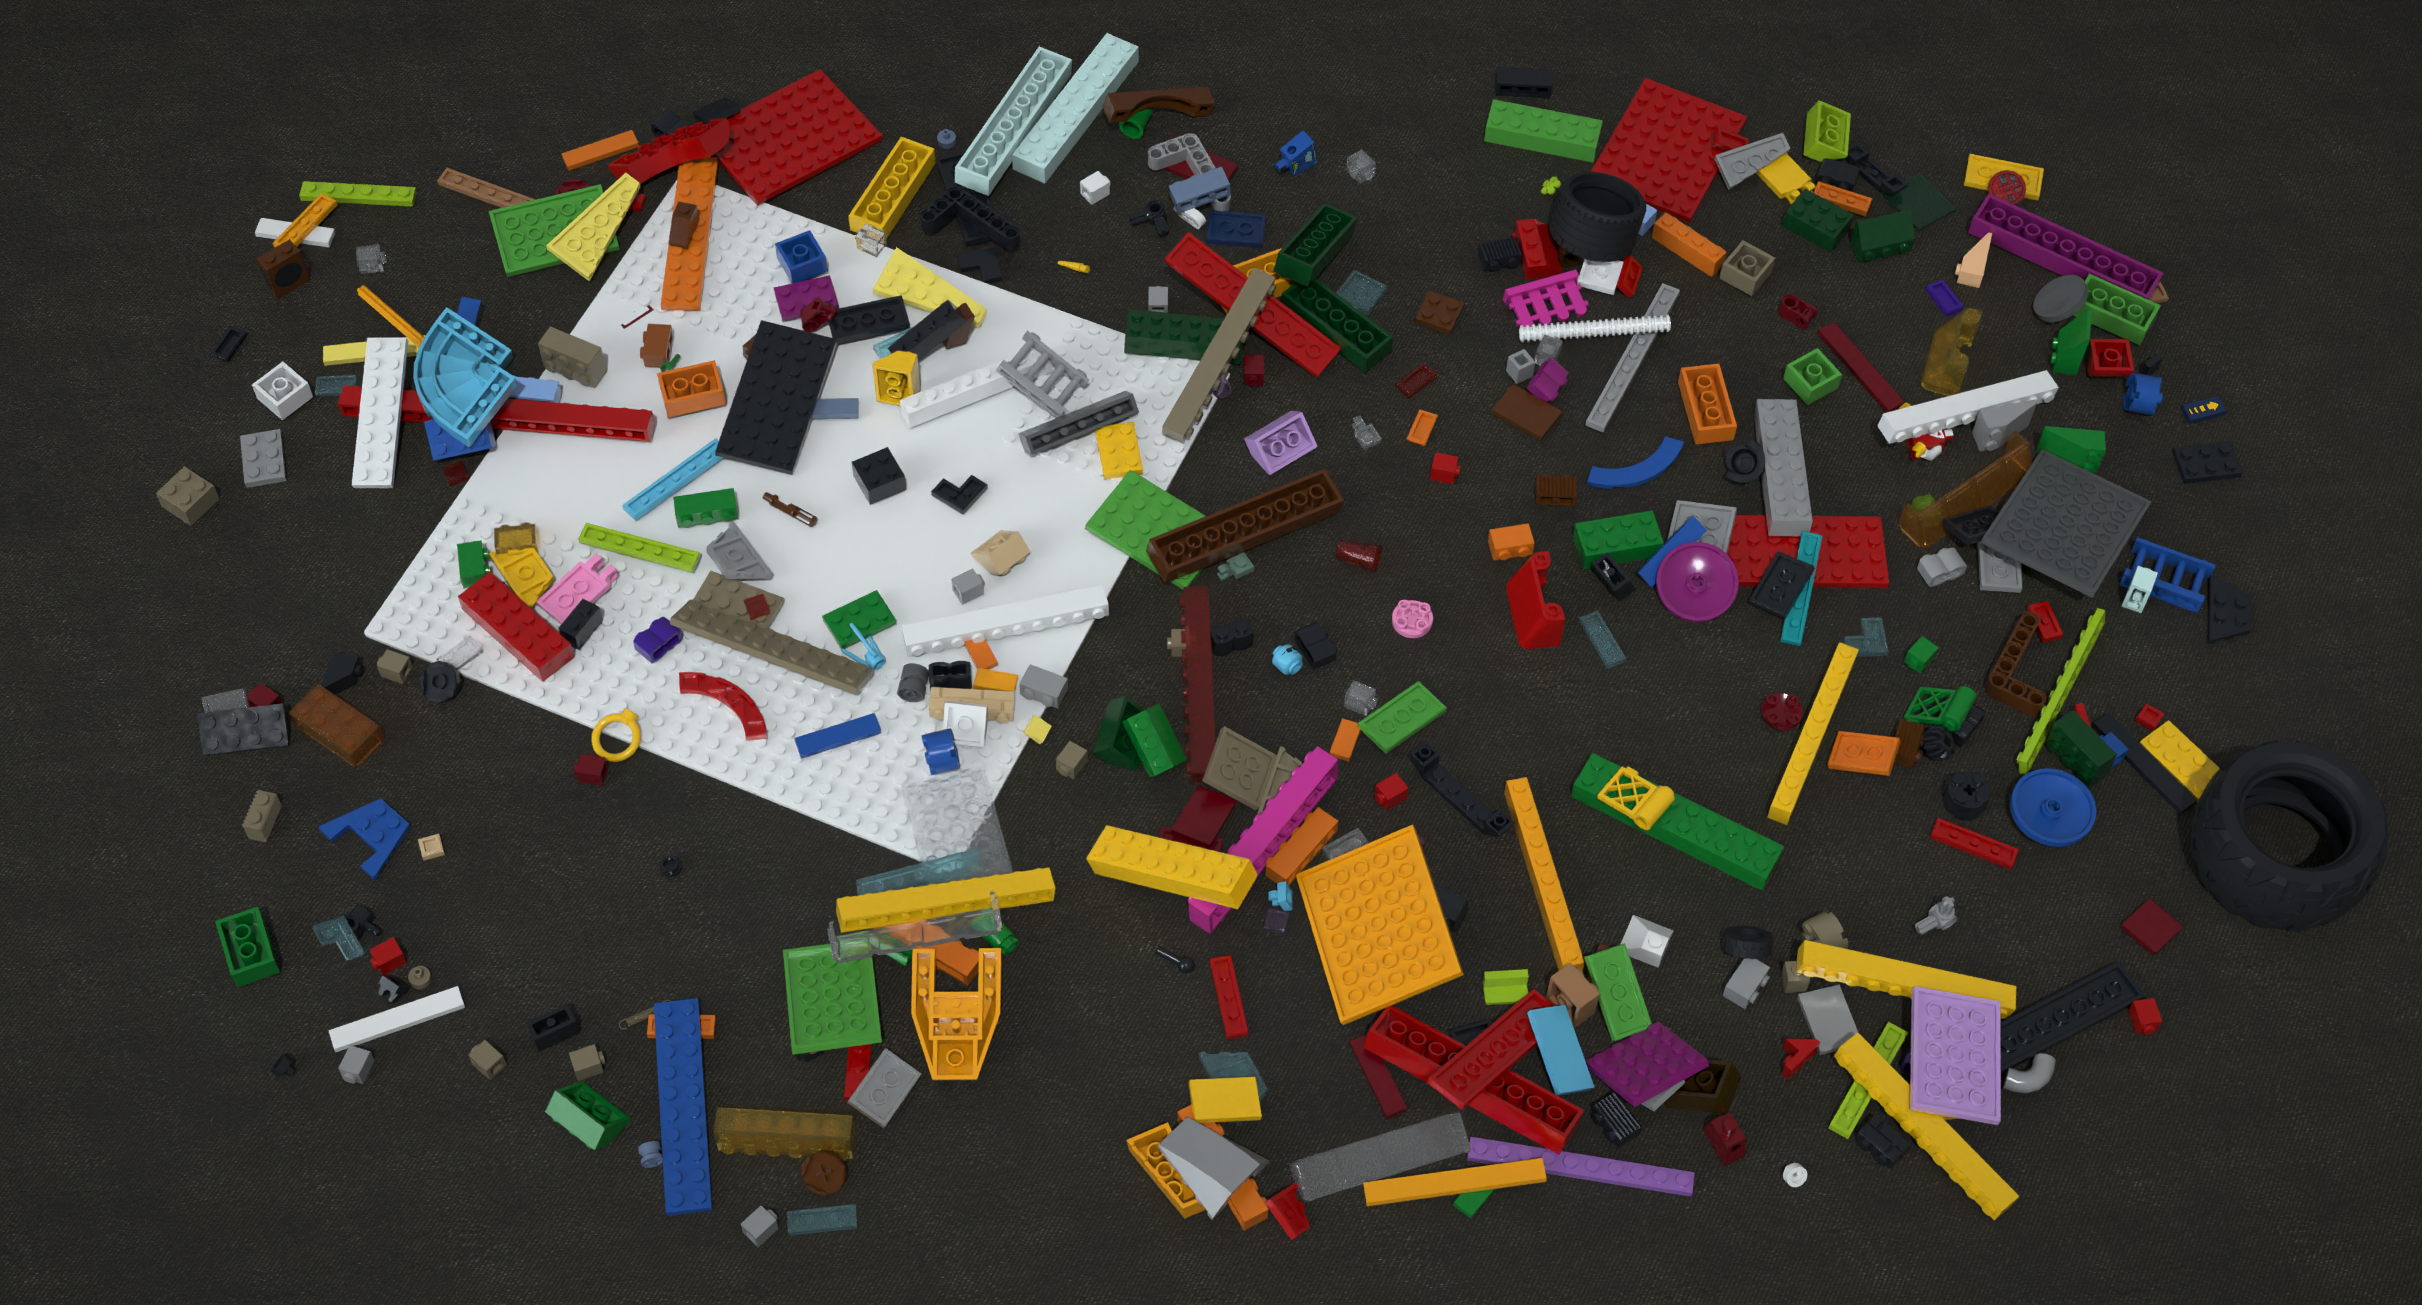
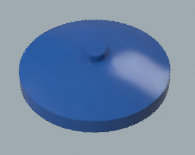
M2045 768L2027 773L2017 782L2010 797V811L2016 825L2029 838L2043 845L2065 847L2076 844L2087 836L2096 819V804L2089 789L2075 776L2058 769Z

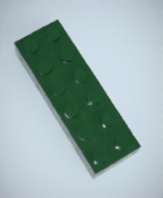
M1323 203L1278 252L1273 272L1308 287L1351 239L1358 217Z
M1317 278L1308 287L1295 282L1282 293L1281 303L1341 348L1339 353L1365 373L1392 351V335Z
M1128 309L1124 353L1201 360L1224 318ZM1242 342L1238 347L1240 348L1239 354L1236 359L1232 358L1231 364H1240Z

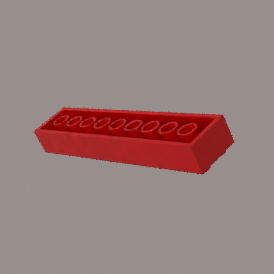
M1391 1005L1385 1008L1369 1029L1363 1048L1428 1082L1432 1074L1466 1047V1045ZM1510 1069L1469 1104L1472 1108L1560 1155L1578 1128L1584 1110Z

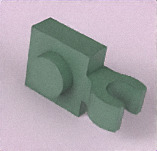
M1243 552L1228 559L1226 564L1220 565L1218 567L1220 572L1217 575L1220 580H1225L1232 575L1238 579L1254 572V565Z

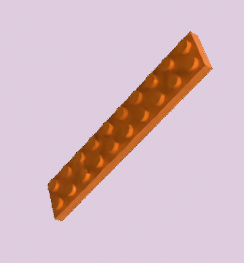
M718 157L700 158L679 164L673 213L678 201L697 205L699 222L687 249L668 245L661 310L700 311L719 163Z

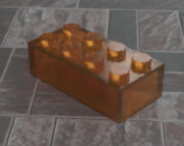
M319 684L289 712L294 726L355 768L385 739L378 724Z

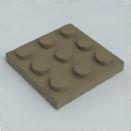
M1224 726L1220 729L1202 781L1248 807L1257 810L1260 807L1277 755Z

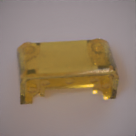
M1972 308L1965 309L1936 329L1921 378V385L1924 389L1947 396L1959 394L1969 363L1968 357L1961 353L1960 349L1964 345L1972 346L1983 311Z

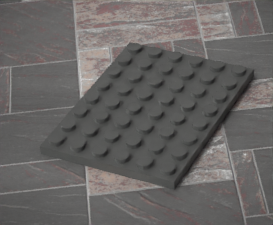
M2042 449L1983 536L1981 543L2093 598L2148 510L2151 501Z

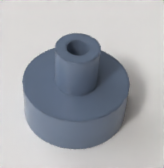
M948 129L939 132L937 135L938 145L943 149L954 147L956 144L955 133Z

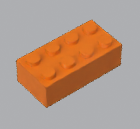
M1710 364L1681 368L1678 384L1695 445L1734 440L1737 424L1720 365Z

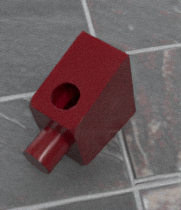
M1727 1113L1710 1121L1703 1132L1723 1165L1727 1166L1744 1158L1746 1137L1733 1115Z

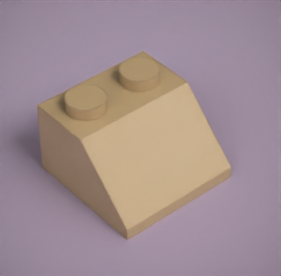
M1000 530L970 554L991 574L1004 575L1011 570L1010 567L1025 560V556L1031 551L1018 531Z

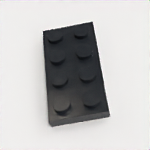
M902 295L838 308L834 317L828 321L832 338L837 339V344L910 328Z
M285 703L197 713L203 755L290 745Z

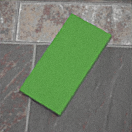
M1418 681L1361 720L1357 727L1387 754L1444 714L1447 707Z
M1625 943L1585 956L1584 959L1592 983L1600 993L1598 1001L1611 1040L1616 1041L1647 1029L1652 1023Z

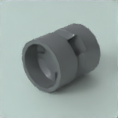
M916 663L904 665L897 695L908 702L922 701L926 689L925 685L929 677V670Z

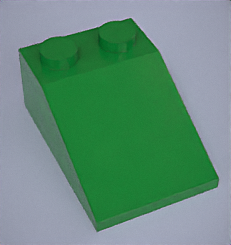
M2087 309L2061 328L2057 337H2053L2051 348L2054 349V352H2052L2050 364H2053V372L2076 376L2090 340L2092 310Z
M2045 426L2038 442L2036 453L2039 454L2042 449L2096 474L2106 451L2105 431Z

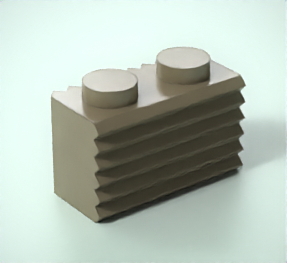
M258 790L256 791L257 794L254 795L255 798L251 802L252 805L248 809L249 812L246 813L247 816H245L246 819L243 820L242 826L249 839L267 842L282 805L277 794Z

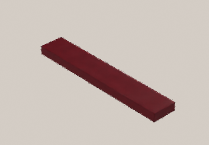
M1835 322L1818 330V335L1886 413L1895 411L1904 404L1900 396Z

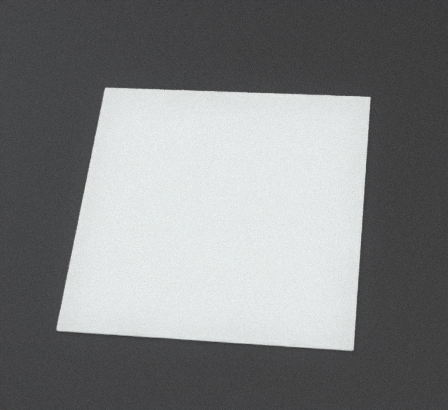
M676 180L570 333V335L601 347L606 373L595 388L582 385L574 379L565 378L562 374L554 371L551 372L547 369L539 378L542 380L559 381L562 392L559 403L652 411L655 426L651 441L503 430L496 440L497 447L491 448L365 629V636L430 663L436 661L448 662L456 667L459 675L592 729L603 717L614 713H622L623 709L626 708L639 716L636 721L641 732L639 748L934 868L954 874L1030 739L1023 732L1031 717L1037 715L1041 718L1047 706L1039 701L1029 700L1020 695L1019 683L1027 668L1031 664L1064 677L1091 629L1095 618L1084 620L1081 623L1074 622L1061 627H1050L1041 631H1031L1021 635L1006 636L1002 639L987 640L998 661V666L989 670L1018 675L1015 690L1014 720L1004 724L987 720L985 746L974 747L955 744L959 755L960 769L937 775H931L929 765H927L925 758L926 747L923 745L922 735L943 730L944 720H936L929 715L931 692L929 677L925 685L926 689L922 701L908 702L897 695L903 667L909 663H916L929 670V664L934 662L950 664L955 661H967L971 665V689H973L977 668L964 645L959 648L953 647L939 652L933 651L923 653L920 656L908 657L902 634V625L1102 584L1108 598L1130 557L1086 530L1085 525L1124 477L1104 479L1095 430L1033 455L1024 452L1018 433L1056 418L1016 386L909 428L901 415V407L899 405L876 401L872 368L873 362L891 354L888 350L889 346L931 313L904 304L910 323L909 329L836 344L818 399L858 398L859 418L811 419L793 475L723 458L635 521L623 510V504L715 438L720 439L747 362L743 356L742 346L756 335L761 320L803 330L801 318L782 322L774 294V287L792 283L777 259L775 243L808 230L812 232L826 256L828 271L807 280L830 275L839 308L886 299L885 297L873 294V287L894 252L891 248L763 202L756 205L750 197L716 185L700 311L661 310L668 242L677 185ZM912 257L987 309V315L979 328L971 327L966 344L946 348L941 343L918 361L921 391L1017 354L1026 343L1022 339L1026 331L1033 332L1040 337L1041 342L1075 369L1082 370L1089 379L1084 388L1078 384L1063 403V407L1066 410L1061 416L1123 391L1133 393L1139 412L1108 425L1134 422L1143 466V474H1140V476L1167 491L1230 377L1229 372L1226 375H1222L1219 389L1212 392L1211 396L1213 398L1208 407L1204 406L1201 420L1199 423L1195 422L1192 427L1194 431L1190 439L1186 438L1182 444L1163 434L1162 426L1200 361L1124 353V333ZM650 305L654 309L652 312L648 313L647 315H645L638 321L634 322L627 328L624 329L621 326L622 324L627 325L628 323H630L631 321H633L634 319L648 311L649 308L647 306ZM828 321L819 327L818 330L811 332L832 338ZM648 324L672 326L674 337L669 362L672 361L676 354L680 355L673 369L715 360L726 405L670 418L667 417L657 373H660L661 369L660 367H645L643 359L640 358V348L644 347L643 332L647 331ZM1052 363V372H1053V371L1056 369V367H1057V366H1056L1055 364H1053V363ZM1052 372L1033 379L1032 383L1038 387L1042 386ZM1063 372L1047 391L1048 395L1053 399H1057L1071 382L1072 378ZM888 447L905 475L906 490L870 505L853 476L851 462ZM973 475L988 485V489L964 515L931 495V491L943 478L960 488ZM734 488L738 519L678 528L673 497ZM768 492L771 495H778L780 502L786 505L792 503L816 516L818 519L817 524L814 527H809L771 506L768 501L763 499L764 493ZM801 510L799 511V512H801L802 514H804V515H806V516L812 518V516H810L809 514H807V513H805V512H803V511H801ZM796 516V518H798V519H800V520L806 522L807 524H809L808 521L804 520L803 518H801V517H799V516ZM733 521L772 572L771 579L735 580L784 598V604L772 622L770 629L855 661L841 652V648L825 625L822 616L877 590L896 619L895 625L872 635L879 650L885 656L886 662L880 669L874 671V676L856 695L680 629L682 640L654 663H650L635 650L633 640L639 632L649 629L654 620L665 617L670 621L671 617L689 600L694 599L710 571L722 574L707 554V546L716 540L721 532L724 533ZM590 523L700 552L701 557L694 572L691 573L581 544L578 538L585 524ZM1000 530L1018 531L1031 552L1025 556V560L1010 567L1011 570L1004 575L991 574L970 554ZM482 540L484 548H488L489 553L495 552L496 554L508 553V550L534 548L554 577V582L546 592L580 561L585 564L596 553L603 558L602 561L605 563L597 573L600 574L611 564L616 568V573L619 576L611 583L610 589L593 603L600 607L603 618L602 623L580 650L572 647L574 658L542 682L462 610L458 596L468 588L463 589L460 579L457 544ZM489 556V560H486V565L489 564L491 573L511 590ZM973 568L976 574H980L985 582L983 586L984 594L962 605L952 590L951 579ZM536 603L532 610L560 634L558 628L561 624L542 610ZM866 638L867 642H868V643L870 644V646L872 647V645H871L869 639ZM861 641L845 648V650L865 661L864 656L868 650ZM679 672L705 673L708 676L721 677L740 687L751 697L762 714L766 726L767 739L746 741L744 727L740 719L724 703L705 695L681 694ZM875 713L881 734L801 759L794 738ZM612 722L602 730L604 734L631 744L632 731L629 726L622 722Z

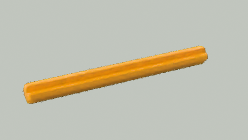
M365 285L357 289L358 295L415 345L420 347L425 338L421 333Z

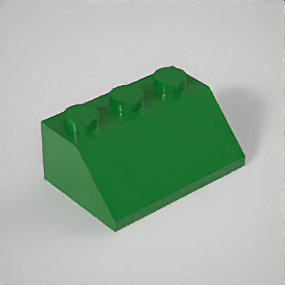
M1159 703L1122 721L1149 778L1187 760Z
M583 1081L555 1090L545 1111L555 1122L560 1123L568 1129L570 1134L577 1136L587 1147L593 1150L607 1146L631 1120L629 1116Z

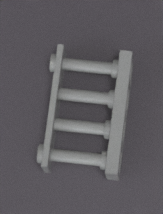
M1027 330L1022 338L1026 341L1023 347L1010 362L1003 360L996 371L1055 418L1061 417L1066 410L1063 407V403L1078 384L1084 388L1089 379L1082 370L1075 369L1041 342L1037 334L1030 333ZM1033 347L1042 355L1029 371L1022 375L1017 371V365ZM1049 360L1057 367L1044 384L1038 387L1032 383V378L1044 363ZM1065 372L1072 380L1059 397L1053 399L1048 395L1047 391L1059 376Z

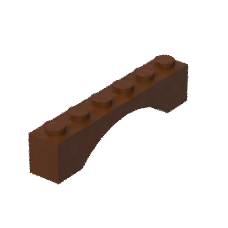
M1208 86L1107 93L1102 106L1109 123L1127 122L1136 113L1151 108L1174 109L1193 117L1210 116L1215 101Z

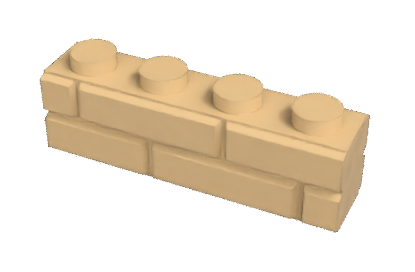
M931 687L929 715L936 720H944L946 700L988 705L987 720L997 721L1002 724L1008 721L1013 722L1015 691Z

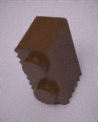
M1549 474L1537 475L1535 504L1576 506L1577 477L1569 475L1561 477Z
M1900 719L1895 737L1900 738V745L1894 764L1911 769L1913 762L1918 763L1921 752L1917 750L1919 746L1923 747L1924 745L1922 739H1924L1923 731L1925 727L1923 725Z

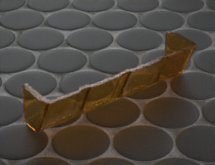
M2013 432L2006 447L2005 455L1919 513L1910 504L1905 505L1899 521L1901 530L1918 547L1928 548L1948 534V530L1942 526L1944 518L1991 505L2004 496L2006 491H2011L2018 486L2032 465L2030 443L2018 432Z

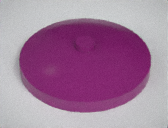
M1704 542L1685 543L1671 550L1662 560L1656 576L1657 593L1665 608L1674 616L1695 623L1708 622L1724 614L1735 600L1739 585L1738 573L1731 558L1720 548Z

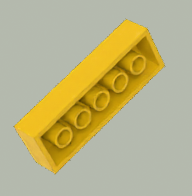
M900 137L849 214L850 231L884 243L935 166V149Z

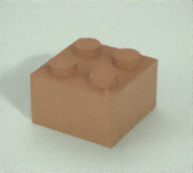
M1570 962L1550 977L1546 997L1556 1006L1566 1005L1572 1025L1576 1028L1595 1014L1600 993L1593 983H1589L1586 980L1583 972L1578 967L1575 968Z

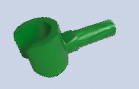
M676 354L671 362H664L660 367L661 372L667 369L673 370L680 355Z

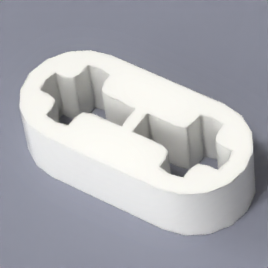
M1175 206L1173 207L1180 218L1196 229H1200L1206 223L1205 217L1195 208L1178 214Z

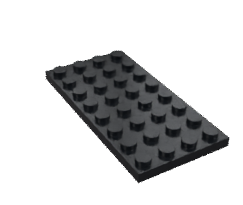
M761 320L722 430L715 456L793 475L837 344V339Z

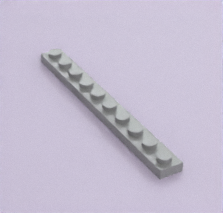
M1662 283L1644 317L1650 316L1653 318L1654 315L1666 317L1677 300L1680 290ZM1658 332L1634 333L1588 416L1586 426L1601 432L1605 431Z

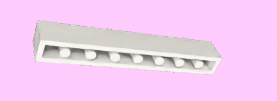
M1031 348L1017 365V371L1022 375L1026 374L1042 354L1036 349ZM1015 355L1005 358L1003 360H1005L1006 362H1010ZM1003 360L901 399V415L908 427L912 428L1015 387V385L996 371ZM1047 360L1032 380L1051 373L1052 362Z

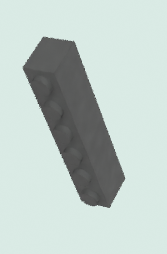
M1123 391L1018 434L1024 452L1033 455L1138 413L1139 410L1133 393Z

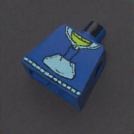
M1304 130L1301 131L1280 149L1281 160L1275 163L1274 166L1280 174L1288 170L1292 175H1296L1318 163L1314 141Z

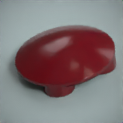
M1785 693L1769 694L1761 707L1764 720L1770 726L1779 730L1793 729L1802 720L1803 710L1799 703V698L1795 695Z

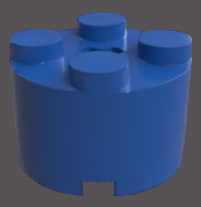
M2131 373L2125 385L2129 386L2128 392H2124L2123 395L2124 410L2154 415L2156 405L2161 404L2163 394L2160 392L2162 378Z
M951 728L922 735L923 745L926 747L925 758L931 775L960 769L959 755Z

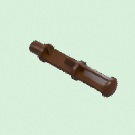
M768 492L764 493L763 499L768 501L771 506L809 527H814L817 524L818 519L816 516L792 503L786 505L780 502L778 495H771ZM801 510V511H803V512L809 514L810 516H812V518H810V517H808V516L802 514V513L799 512V511ZM796 516H799V517L803 518L804 520L808 521L809 524H807L806 522H804V521H802V520L796 518Z

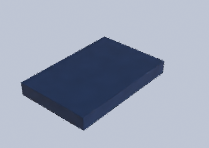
M1210 210L1206 244L1263 248L1266 215Z

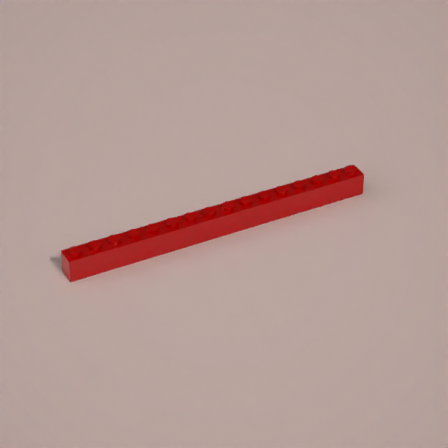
M357 385L343 386L338 401L342 416L359 417L362 387ZM403 390L400 421L424 423V421L433 420L432 417L428 418L420 403L417 391ZM507 398L491 419L492 429L650 442L655 420L652 411L646 409L637 410Z

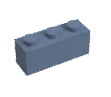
M1222 167L1210 169L1208 172L1194 175L1189 179L1177 181L1169 185L1170 197L1178 214L1231 195L1230 183Z

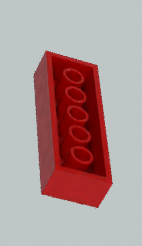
M488 572L458 596L462 610L542 682L574 658L571 643L491 572Z

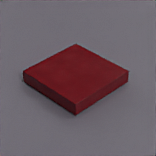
M2149 898L2122 923L2120 928L2154 956L2182 930L2183 926Z

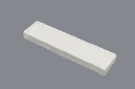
M261 218L255 230L256 237L277 239L292 222ZM317 226L301 243L330 248L335 230L333 228Z

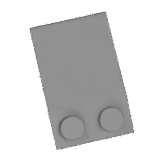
M2037 400L1980 409L1972 431L1979 451L1995 450L2028 427L2037 405Z

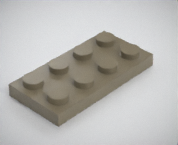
M713 571L709 572L692 600L698 601L701 605L709 608H717L719 612L727 615H735L740 620L754 622L756 626L764 629L770 628L784 604V598L735 579H726L724 575Z

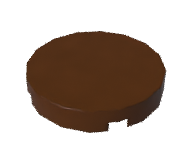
M819 1150L807 1157L802 1165L801 1175L806 1187L810 1191L826 1196L841 1189L846 1181L847 1169L842 1158L836 1153L828 1150Z

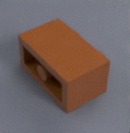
M648 324L647 331L643 332L644 347L640 348V358L643 359L645 367H661L664 362H669L674 337L671 325Z

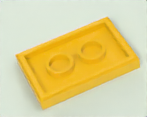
M1256 1077L1189 1080L1194 1121L1198 1123L1261 1120L1262 1114Z

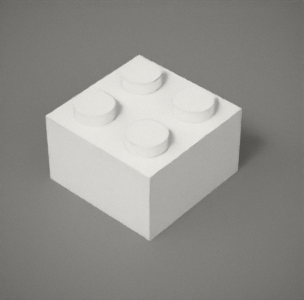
M281 362L252 384L257 399L281 420H284L313 398L308 382L284 362Z

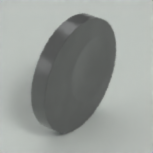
M2077 275L2058 277L2047 283L2038 292L2033 303L2034 311L2041 320L2046 322L2064 320L2072 316L2084 305L2089 293L2088 286Z

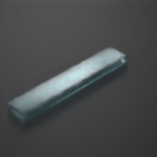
M978 848L858 879L856 880L857 894L859 896L867 893L920 887L981 871L980 851Z

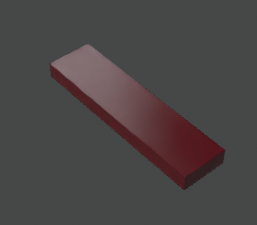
M1367 1034L1349 1041V1045L1386 1119L1406 1112L1407 1107L1383 1059L1363 1048Z

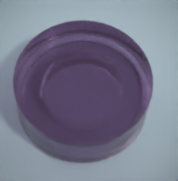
M1221 378V385L1217 391H1213V394L1219 399H1224L1231 394L1232 388L1229 381Z

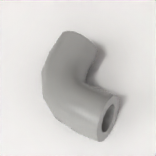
M2039 1053L2033 1057L2032 1066L2029 1070L2019 1071L2009 1068L2005 1075L2003 1089L2019 1093H2030L2040 1090L2050 1081L2056 1063L2055 1058L2048 1054Z

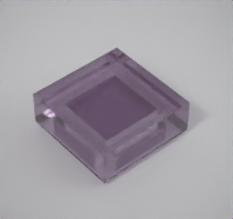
M1268 908L1264 931L1285 935L1289 912Z

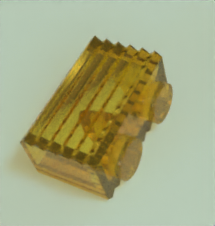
M525 522L517 526L502 525L494 528L496 554L508 553V550H523L525 548H534L538 553L536 525Z

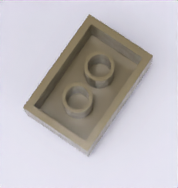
M551 326L538 342L543 366L548 371L557 372L565 378L574 379L582 385H588L595 388L606 373L602 349L597 345Z

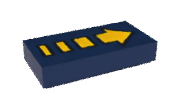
M2218 396L2184 404L2181 407V411L2189 424L2223 416L2226 413V409Z

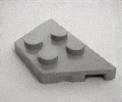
M734 521L729 524V528L724 533L721 532L717 539L707 546V554L726 579L772 578V572Z

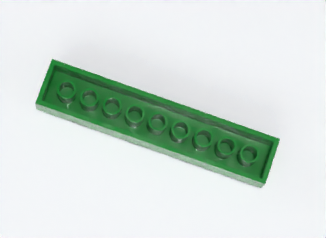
M1594 753L1591 754L1573 784L1572 798L1763 891L1781 858L1784 849L1783 845L1674 793L1675 800L1649 830H1644L1632 818L1597 798L1599 792L1618 772L1621 766ZM1624 775L1619 779V785L1631 783V779ZM1647 780L1648 782L1654 784V785L1657 786V787L1660 786V785H1658V784H1656V783H1653V782ZM1645 787L1636 788L1637 795L1646 794L1649 791ZM1633 788L1621 790L1622 797L1634 795ZM1618 790L1609 791L1606 796L1617 798L1619 797ZM1635 801L1623 802L1624 806L1630 810L1636 806Z

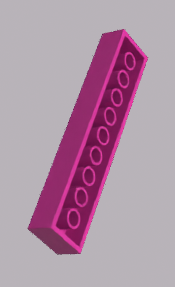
M1318 746L1313 752H1308L1304 758V763L1294 769L1291 779L1281 785L1277 796L1270 798L1266 804V809L1256 815L1253 825L1242 832L1239 842L1233 844L1227 854L1250 859L1259 876L1266 867L1267 859L1270 856L1276 855L1280 845L1284 841L1287 842L1293 830L1300 826L1308 813L1314 809L1338 779V759ZM1190 897L1188 899L1190 921L1209 934L1215 930L1232 909L1231 907Z

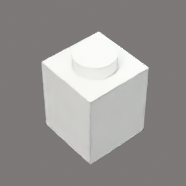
M1097 171L1080 181V194L1093 205L1110 195V181L1106 176Z

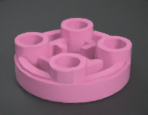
M1401 600L1392 614L1394 629L1400 635L1407 638L1424 636L1430 631L1433 624V614L1430 610V605L1415 600Z

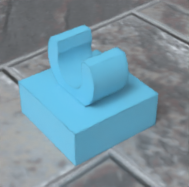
M1286 881L1277 883V891H1269L1268 900H1272L1273 906L1280 905L1284 911L1293 910L1291 888Z

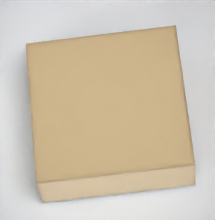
M440 834L418 839L424 861L445 855Z

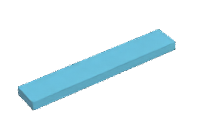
M715 438L622 505L623 510L637 521L722 460L723 457L715 456L719 440Z

